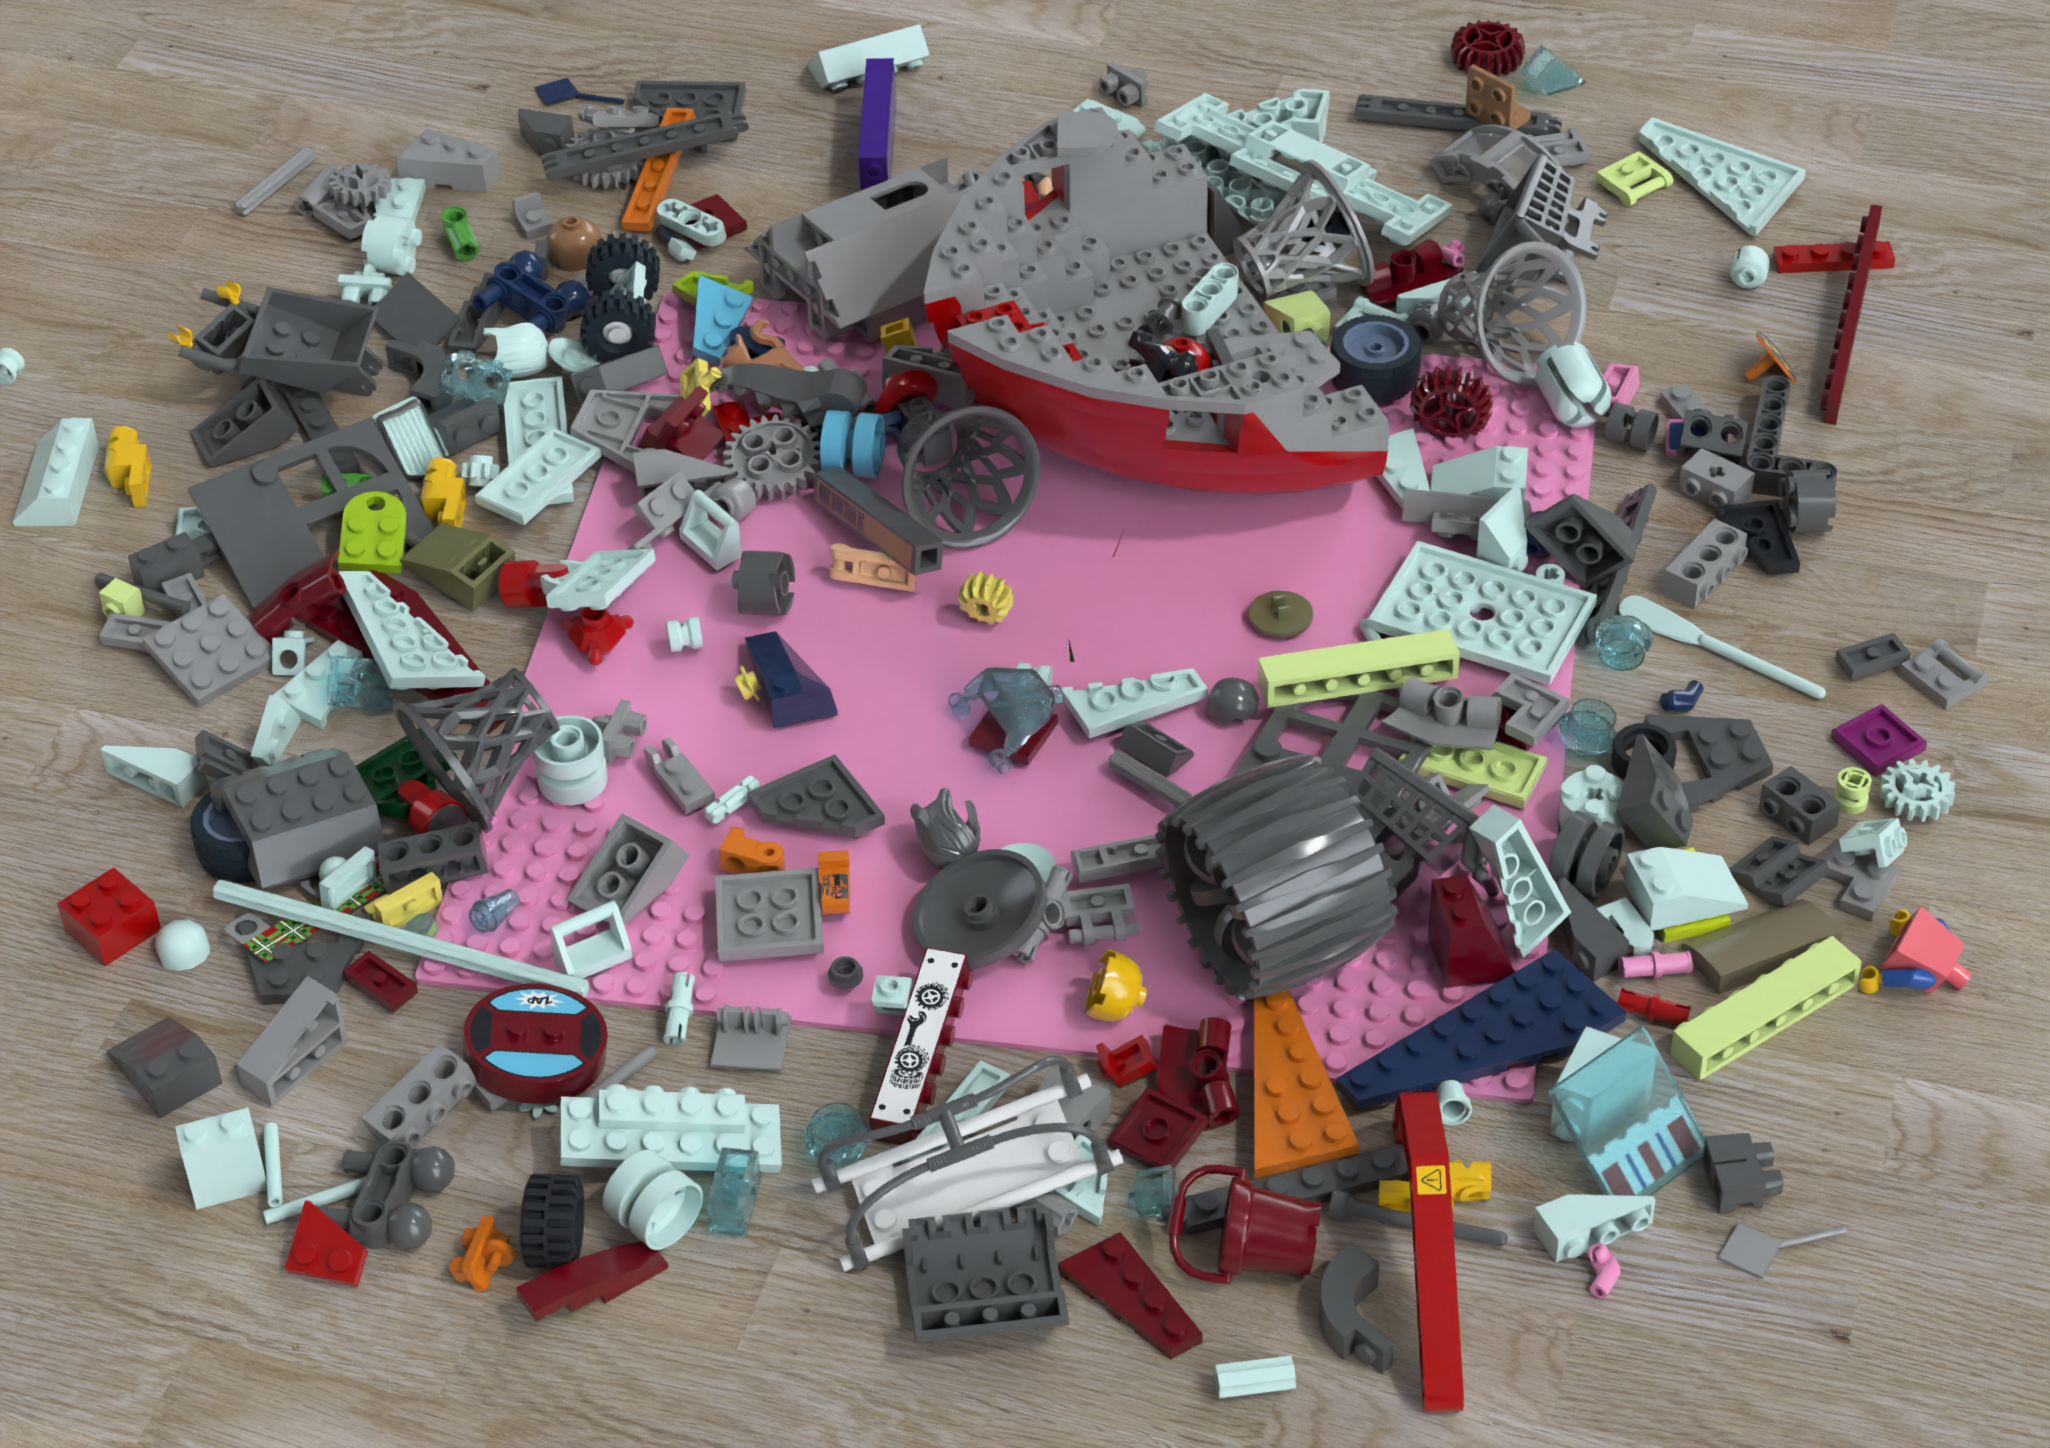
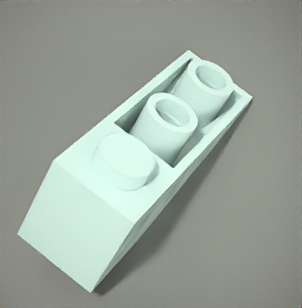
M1565 1195L1535 1207L1533 1232L1555 1263L1567 1258L1578 1257L1584 1251L1589 1250L1594 1244L1601 1243L1607 1245L1620 1236L1645 1229L1653 1223L1656 1200L1653 1196Z

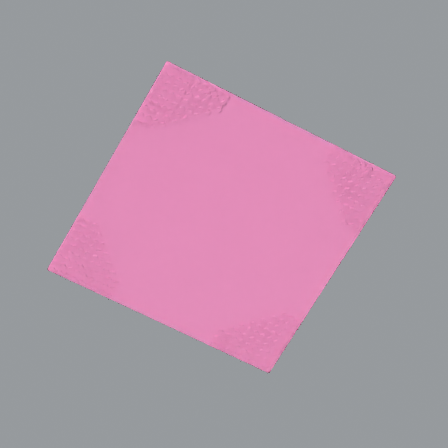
M666 292L662 298L656 315L654 346L659 345L668 374L633 386L629 391L681 394L680 372L698 358L692 355L695 306L678 297L673 292ZM753 298L752 305L741 326L751 328L757 320L767 319L770 324L762 329V333L784 339L785 348L788 349L791 356L803 368L814 366L818 369V364L821 360L831 358L839 368L850 371L858 370L865 379L867 394L878 402L883 392V357L886 355L881 337L870 341L856 328H853L825 340L809 327L807 303ZM926 318L912 324L919 346L933 347V352L941 353L942 345L934 330L933 322L929 323ZM1325 346L1330 352L1331 346ZM1421 354L1419 378H1423L1426 371L1433 373L1436 366L1443 371L1448 365L1452 370H1458L1462 366L1463 372L1468 373L1473 370L1474 378L1483 377L1484 385L1490 386V394L1493 395L1492 416L1489 418L1485 429H1480L1477 436L1470 434L1467 440L1461 436L1455 438L1446 436L1442 440L1439 434L1431 435L1429 429L1420 430V422H1415L1413 413L1410 412L1411 392L1391 402L1376 403L1389 421V435L1414 428L1430 491L1433 465L1495 446H1515L1528 448L1525 500L1530 501L1529 516L1536 511L1546 510L1573 493L1586 500L1589 499L1595 423L1581 428L1564 425L1554 416L1537 384L1525 385L1508 381L1496 373L1486 359ZM708 362V371L712 367H716L719 370L723 369L721 363L718 366ZM1533 363L1535 369H1537V364ZM1332 379L1319 386L1324 395L1339 391L1335 384H1333ZM716 389L710 393V411L703 416L719 429L714 416L713 406L743 400L749 418L777 412L780 413L782 421L785 418L783 411L771 405V409L758 413L754 396L749 394L737 396L732 389L723 392ZM975 398L969 406L979 405L977 399ZM931 402L936 410L946 413L956 410L948 405ZM857 410L855 416L859 415V413H860L859 410ZM647 414L632 446H639L647 426L654 423L659 417ZM790 416L791 423L798 420V418ZM977 416V418L992 419L988 417ZM953 426V430H951L952 453L954 456L957 448L958 439L956 430ZM980 428V430L996 436L1001 431L992 428ZM1012 433L1003 443L1024 457L1022 447L1016 436ZM886 435L887 444L878 477L876 479L856 478L908 515L902 496V474L904 467L898 457V444L895 443L893 436ZM974 436L983 448L992 445V443ZM723 438L704 461L724 467L723 451H726V446ZM1037 446L1040 457L1039 484L1035 497L1022 519L1000 538L981 546L953 548L943 545L941 570L917 575L914 592L830 578V565L833 564L830 552L831 545L843 543L850 548L883 552L813 501L814 482L807 481L808 489L806 490L797 487L796 496L789 491L785 492V499L783 500L779 494H774L772 501H769L768 494H763L759 500L756 499L755 509L738 523L742 552L745 550L785 552V554H789L792 557L795 569V582H789V592H794L793 603L787 615L776 616L740 614L738 612V589H733L732 574L734 570H739L741 558L716 571L680 539L679 529L681 523L677 520L671 524L675 530L661 540L657 536L650 540L653 545L650 549H654L656 561L646 569L645 573L635 579L634 583L629 585L620 596L616 597L609 604V607L605 608L611 615L631 616L634 620V625L632 628L625 630V635L608 655H603L601 664L597 666L591 665L588 661V655L586 656L578 650L567 636L568 632L564 631L561 627L563 619L573 618L574 616L580 617L585 607H579L572 611H562L561 608H549L524 675L544 699L555 718L575 715L592 720L597 716H612L621 699L631 701L632 712L646 715L648 725L644 736L628 734V736L635 737L636 742L635 752L631 759L616 756L612 765L606 764L608 782L605 789L596 798L578 805H561L545 798L538 787L533 753L524 760L517 775L506 790L495 812V817L492 816L491 823L493 829L489 833L481 830L486 844L489 873L448 883L429 937L562 973L555 963L550 927L587 912L566 899L623 813L670 838L690 856L672 884L624 925L632 948L633 958L583 978L589 982V993L585 997L587 1000L597 1004L665 1011V1004L670 1000L672 975L676 972H687L686 980H688L689 974L695 976L691 1004L694 1007L693 1014L716 1016L717 1008H724L725 1005L742 1007V1012L745 1011L746 1006H750L751 1013H755L756 1007H761V1012L763 1008H782V1012H789V1015H791L790 1024L897 1036L903 1016L876 1014V1007L872 1006L871 999L876 975L912 978L913 989L925 953L913 931V912L922 890L940 871L928 862L920 848L910 808L913 804H918L922 809L937 799L941 789L949 788L952 806L965 823L968 819L965 801L970 800L975 805L981 839L978 851L1001 849L1016 843H1030L1043 847L1052 854L1056 865L1067 868L1069 870L1068 873L1071 872L1073 875L1065 892L1129 883L1135 906V918L1123 920L1124 923L1138 921L1139 935L1126 936V940L1115 941L1114 938L1096 940L1095 944L1084 946L1083 942L1070 944L1068 930L1081 929V926L1066 927V922H1064L1062 927L1051 929L1048 937L1041 941L1032 963H1023L1016 959L1017 956L1011 954L994 964L972 969L973 981L970 990H964L962 996L964 998L962 1016L960 1019L955 1018L953 1024L955 1026L953 1042L1100 1058L1096 1045L1101 1042L1110 1051H1113L1132 1039L1143 1035L1150 1045L1156 1064H1158L1163 1026L1165 1024L1199 1030L1202 1019L1218 1017L1229 1021L1232 1025L1227 1072L1254 1074V999L1238 1000L1235 995H1228L1224 990L1226 984L1217 985L1212 977L1215 971L1212 967L1203 968L1200 960L1204 957L1198 947L1190 948L1187 942L1193 937L1186 924L1178 925L1176 918L1182 916L1176 901L1168 902L1166 894L1172 890L1168 879L1162 880L1159 871L1165 868V866L1079 883L1071 861L1072 850L1154 835L1158 832L1157 825L1175 810L1176 807L1109 766L1110 755L1116 750H1121L1159 773L1119 747L1125 727L1089 739L1062 700L1061 688L1072 686L1073 691L1088 689V684L1102 682L1103 686L1121 684V679L1131 677L1141 681L1149 680L1152 674L1190 668L1196 671L1207 686L1208 696L1213 686L1224 678H1240L1251 683L1260 698L1257 712L1248 718L1245 723H1242L1240 719H1233L1228 725H1222L1212 719L1206 710L1208 698L1137 722L1149 723L1194 752L1192 759L1173 774L1164 776L1190 792L1193 797L1211 785L1233 775L1276 708L1267 707L1258 686V658L1368 641L1359 627V622L1370 617L1417 541L1476 558L1478 540L1470 539L1469 535L1457 534L1456 537L1451 538L1438 535V532L1431 531L1432 523L1402 521L1403 509L1400 508L1376 476L1346 485L1295 493L1252 495L1202 492L1124 478L1053 454ZM999 452L987 456L998 470L1014 466L1011 461ZM604 457L567 560L584 562L595 551L626 550L650 532L632 508L634 504L640 501L634 472ZM951 459L928 467H924L921 463V466H916V470L920 472H933L944 467ZM979 459L971 461L975 474L993 476ZM850 460V465L847 472L854 476L852 469V460ZM961 467L957 468V472H961ZM1024 474L1001 479L1010 495L1012 505L1021 490ZM952 482L951 489L970 500L967 484ZM976 483L981 500L999 503L992 485ZM929 487L930 491L940 504L941 495ZM922 493L927 512H929L932 506L924 493ZM950 498L949 510L964 523L966 507ZM975 509L974 531L991 525L1002 516L991 515ZM708 513V519L723 531L724 526ZM939 514L933 525L942 530L956 533ZM1526 552L1528 563L1522 571L1523 573L1536 576V571L1540 566L1555 564L1560 566L1565 572L1564 585L1580 590L1581 585L1552 555L1539 558ZM846 561L845 565L853 568V562ZM981 571L985 575L990 576L993 573L995 578H1003L1004 584L1012 587L1013 605L1002 622L995 621L992 625L986 621L979 623L978 619L974 617L967 618L968 612L960 609L958 594L961 586L964 585L965 580L970 574L977 575ZM1290 591L1303 596L1309 601L1313 608V620L1308 629L1296 636L1286 638L1271 637L1259 632L1252 626L1249 620L1250 605L1257 597L1264 593ZM1482 608L1477 613H1470L1477 620L1493 618V612L1487 608ZM698 616L703 648L692 649L685 645L681 651L671 653L666 621L677 620L680 624H683L688 618ZM776 631L830 688L838 715L774 728L761 689L756 691L760 701L757 702L755 696L745 700L734 679L735 676L742 673L740 669L742 665L747 674L753 671L756 675L745 644V637ZM1378 632V634L1380 635V637H1381L1382 639L1392 638V637H1393V636H1390V635H1387V634ZM1069 641L1075 662H1070ZM1575 642L1550 685L1531 679L1528 680L1570 699ZM1460 657L1458 679L1429 684L1439 688L1445 686L1457 687L1463 693V698H1469L1470 695L1492 696L1495 690L1511 673ZM1019 662L1030 663L1033 669L1041 665L1052 666L1053 679L1049 698L1038 697L1031 691L1027 695L1015 694V674ZM1397 688L1377 691L1398 698L1400 696ZM529 694L528 697L530 698V700L533 702L537 709H540L538 704ZM998 696L1058 715V724L1029 766L969 746V736ZM1325 700L1309 704L1299 711L1343 723L1355 702ZM523 704L522 711L528 712V708ZM1569 709L1566 711V716L1546 733L1534 747L1528 750L1529 752L1548 757L1547 766L1525 808L1521 809L1483 796L1481 798L1482 802L1470 809L1480 818L1492 805H1496L1521 819L1547 869L1558 836V811L1563 782ZM1380 710L1368 730L1409 742L1410 736L1382 724L1381 720L1392 713ZM1287 725L1278 741L1284 749L1301 754H1309L1310 756L1316 755L1321 758L1334 737ZM1496 736L1495 741L1516 747L1513 744L1505 741L1504 739ZM668 737L671 738L677 745L680 754L683 753L715 792V800L736 784L740 786L739 782L747 776H753L757 779L761 787L835 754L883 812L885 824L860 836L851 837L765 823L748 801L731 814H724L725 818L719 823L712 824L704 817V808L709 804L687 814L684 813L654 775V770L647 762L643 749L651 745L659 753L663 762L669 759V757L663 750L662 740ZM521 742L514 745L511 755L517 751ZM1358 745L1346 767L1361 771L1374 749ZM1389 754L1396 760H1399L1400 756ZM485 783V785H484V787H483V790H482V793H481L482 797L484 796V792H485V788H486V783ZM1446 785L1451 797L1460 790L1459 788ZM1453 824L1447 831H1442L1449 835L1458 826ZM732 826L745 829V837L755 839L762 843L767 841L779 843L784 850L785 870L818 868L819 874L818 852L849 850L850 914L822 915L821 905L824 953L719 961L715 876L733 874L720 870L719 848ZM1392 836L1383 846L1384 849L1396 841L1397 838ZM1433 840L1426 844L1429 847L1427 852L1429 853L1439 842ZM1461 859L1441 876L1422 861L1419 877L1396 901L1391 902V905L1393 904L1397 907V915L1393 918L1395 925L1387 935L1342 967L1289 991L1331 1083H1336L1337 1077L1503 980L1446 988L1428 939L1432 880L1465 874L1468 876L1496 921L1515 972L1547 953L1548 935L1529 954L1521 959L1517 954L1501 888L1497 896H1489L1485 889L1472 878V872L1461 864ZM1487 863V868L1489 869V871L1491 872L1499 886V883L1491 866L1489 865V863ZM602 920L563 936L565 945L568 947L609 930L610 924ZM1107 921L1092 924L1093 927L1110 925L1112 924V922ZM1106 949H1111L1131 957L1139 965L1143 975L1142 986L1147 987V994L1142 1007L1135 1006L1128 1017L1114 1022L1099 1021L1085 1016V1013L1088 1011V1009H1085V1002L1093 973H1098L1105 965L1098 961ZM423 956L415 973L416 982L421 985L494 992L508 986L520 984ZM839 957H852L861 965L863 980L856 987L839 989L829 982L828 970L832 962ZM1527 1061L1510 1065L1505 1072L1463 1082L1461 1085L1468 1098L1529 1104L1533 1101L1537 1063L1528 1065ZM1435 1085V1090L1429 1092H1436L1438 1085Z

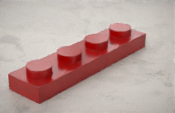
M1876 241L1870 269L1894 268L1896 259L1890 241ZM1852 242L1774 246L1773 259L1778 274L1851 270L1854 253L1860 254V252H1855L1857 243Z

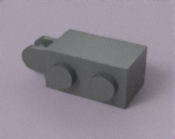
M183 532L129 555L128 560L134 584L163 593L162 582L188 573L193 575L195 581L205 577L203 566L217 561L221 556L220 550L215 547L217 544L211 534H204L191 540L186 532Z

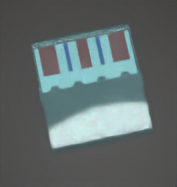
M1642 1026L1549 1089V1096L1576 1143V1149L1585 1165H1588L1604 1195L1652 1196L1702 1160L1705 1136L1684 1099L1685 1096L1675 1078L1673 1079L1649 1033Z

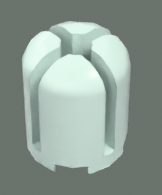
M1574 342L1575 345H1566L1559 348L1553 345L1537 359L1536 364L1538 367L1535 373V381L1558 421L1573 428L1590 426L1598 421L1594 411L1602 416L1608 411L1612 398L1611 389L1584 345Z

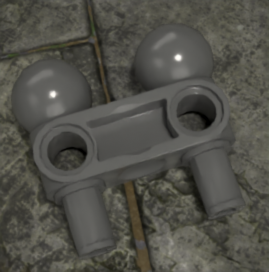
M401 1140L387 1142L376 1152L346 1150L342 1158L344 1172L367 1175L356 1203L352 1209L323 1206L320 1210L343 1230L349 1232L355 1240H361L366 1248L380 1249L391 1242L396 1247L405 1250L418 1248L426 1243L432 1234V1219L423 1206L409 1203L414 1190L417 1187L420 1190L431 1193L446 1188L454 1178L455 1162L452 1156L443 1148L430 1146L420 1150L411 1149L408 1143Z

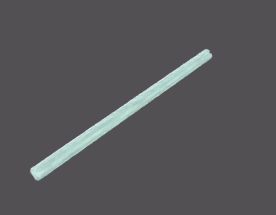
M222 879L218 880L213 887V897L224 902L520 984L540 983L559 986L571 990L584 998L589 993V982L578 977Z

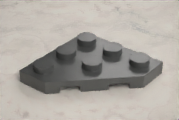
M835 754L747 792L748 803L765 823L851 837L860 836L885 824L883 812Z

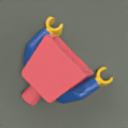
M1920 907L1911 917L1907 910L1901 909L1895 913V918L1889 920V932L1897 936L1880 967L1884 970L1883 973H1879L1878 969L1874 966H1866L1862 970L1859 988L1865 994H1873L1879 990L1880 984H1883L1884 987H1907L1933 993L1944 981H1947L1958 990H1961L1970 979L1972 973L1956 962L1964 946L1962 941L1951 932L1943 919L1933 917L1923 907Z

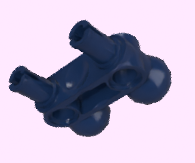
M523 250L513 254L508 262H501L496 265L494 274L486 282L487 287L474 295L472 302L478 311L484 312L498 301L526 319V323H533L542 332L559 333L563 331L569 318L582 314L587 301L589 302L590 298L588 289L581 282L574 280L564 281L554 289L540 280L544 273L542 259L534 252Z

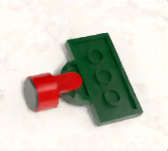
M418 728L417 730L424 740L426 735ZM407 736L355 766L377 804L378 813L390 818L409 816V826L415 834L467 823L465 807L444 791L438 790L434 774L426 766ZM431 751L445 772L451 770V767L439 751Z

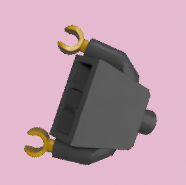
M225 280L226 287H217V295L221 298L229 299L230 304L195 337L194 341H192V331L178 324L176 326L180 330L179 335L177 336L169 332V340L224 359L239 358L244 352L255 322L250 317L243 300L238 299L241 294L240 285ZM192 361L196 367L204 371H213L217 375L224 372Z

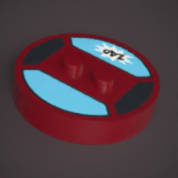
M540 983L512 985L488 994L471 1009L464 1025L463 1058L464 1062L469 1065L477 1082L495 1095L522 1103L561 1101V1097H573L583 1092L600 1076L606 1061L607 1026L600 1011L589 1000L571 990Z

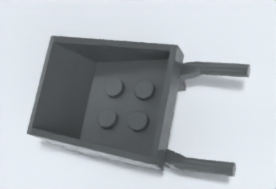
M268 286L261 306L243 301L250 317L255 322L241 359H224L181 345L178 354L179 357L231 374L242 375L240 392L251 384L255 377H260L322 394L327 393L333 387H337L361 396H370L373 393L372 390L375 391L377 386L376 381L371 376L378 375L379 370L382 371L383 368L382 360L366 346L379 308ZM203 288L200 299L226 308L229 306V299L219 297L216 291Z

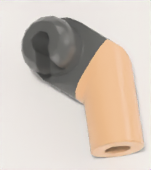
M1038 172L1024 176L1025 181H1032L1039 200L1052 191V181L1047 176Z

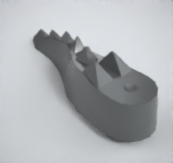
M755 363L737 364L720 369L721 377L712 383L709 388L710 393L716 389H719L720 392L732 389L737 396L744 394L756 397L759 405L771 404L782 410L784 417L794 416L808 422L810 427L823 425L828 410L849 411L853 418L866 392L865 381L858 374L847 369L799 371Z

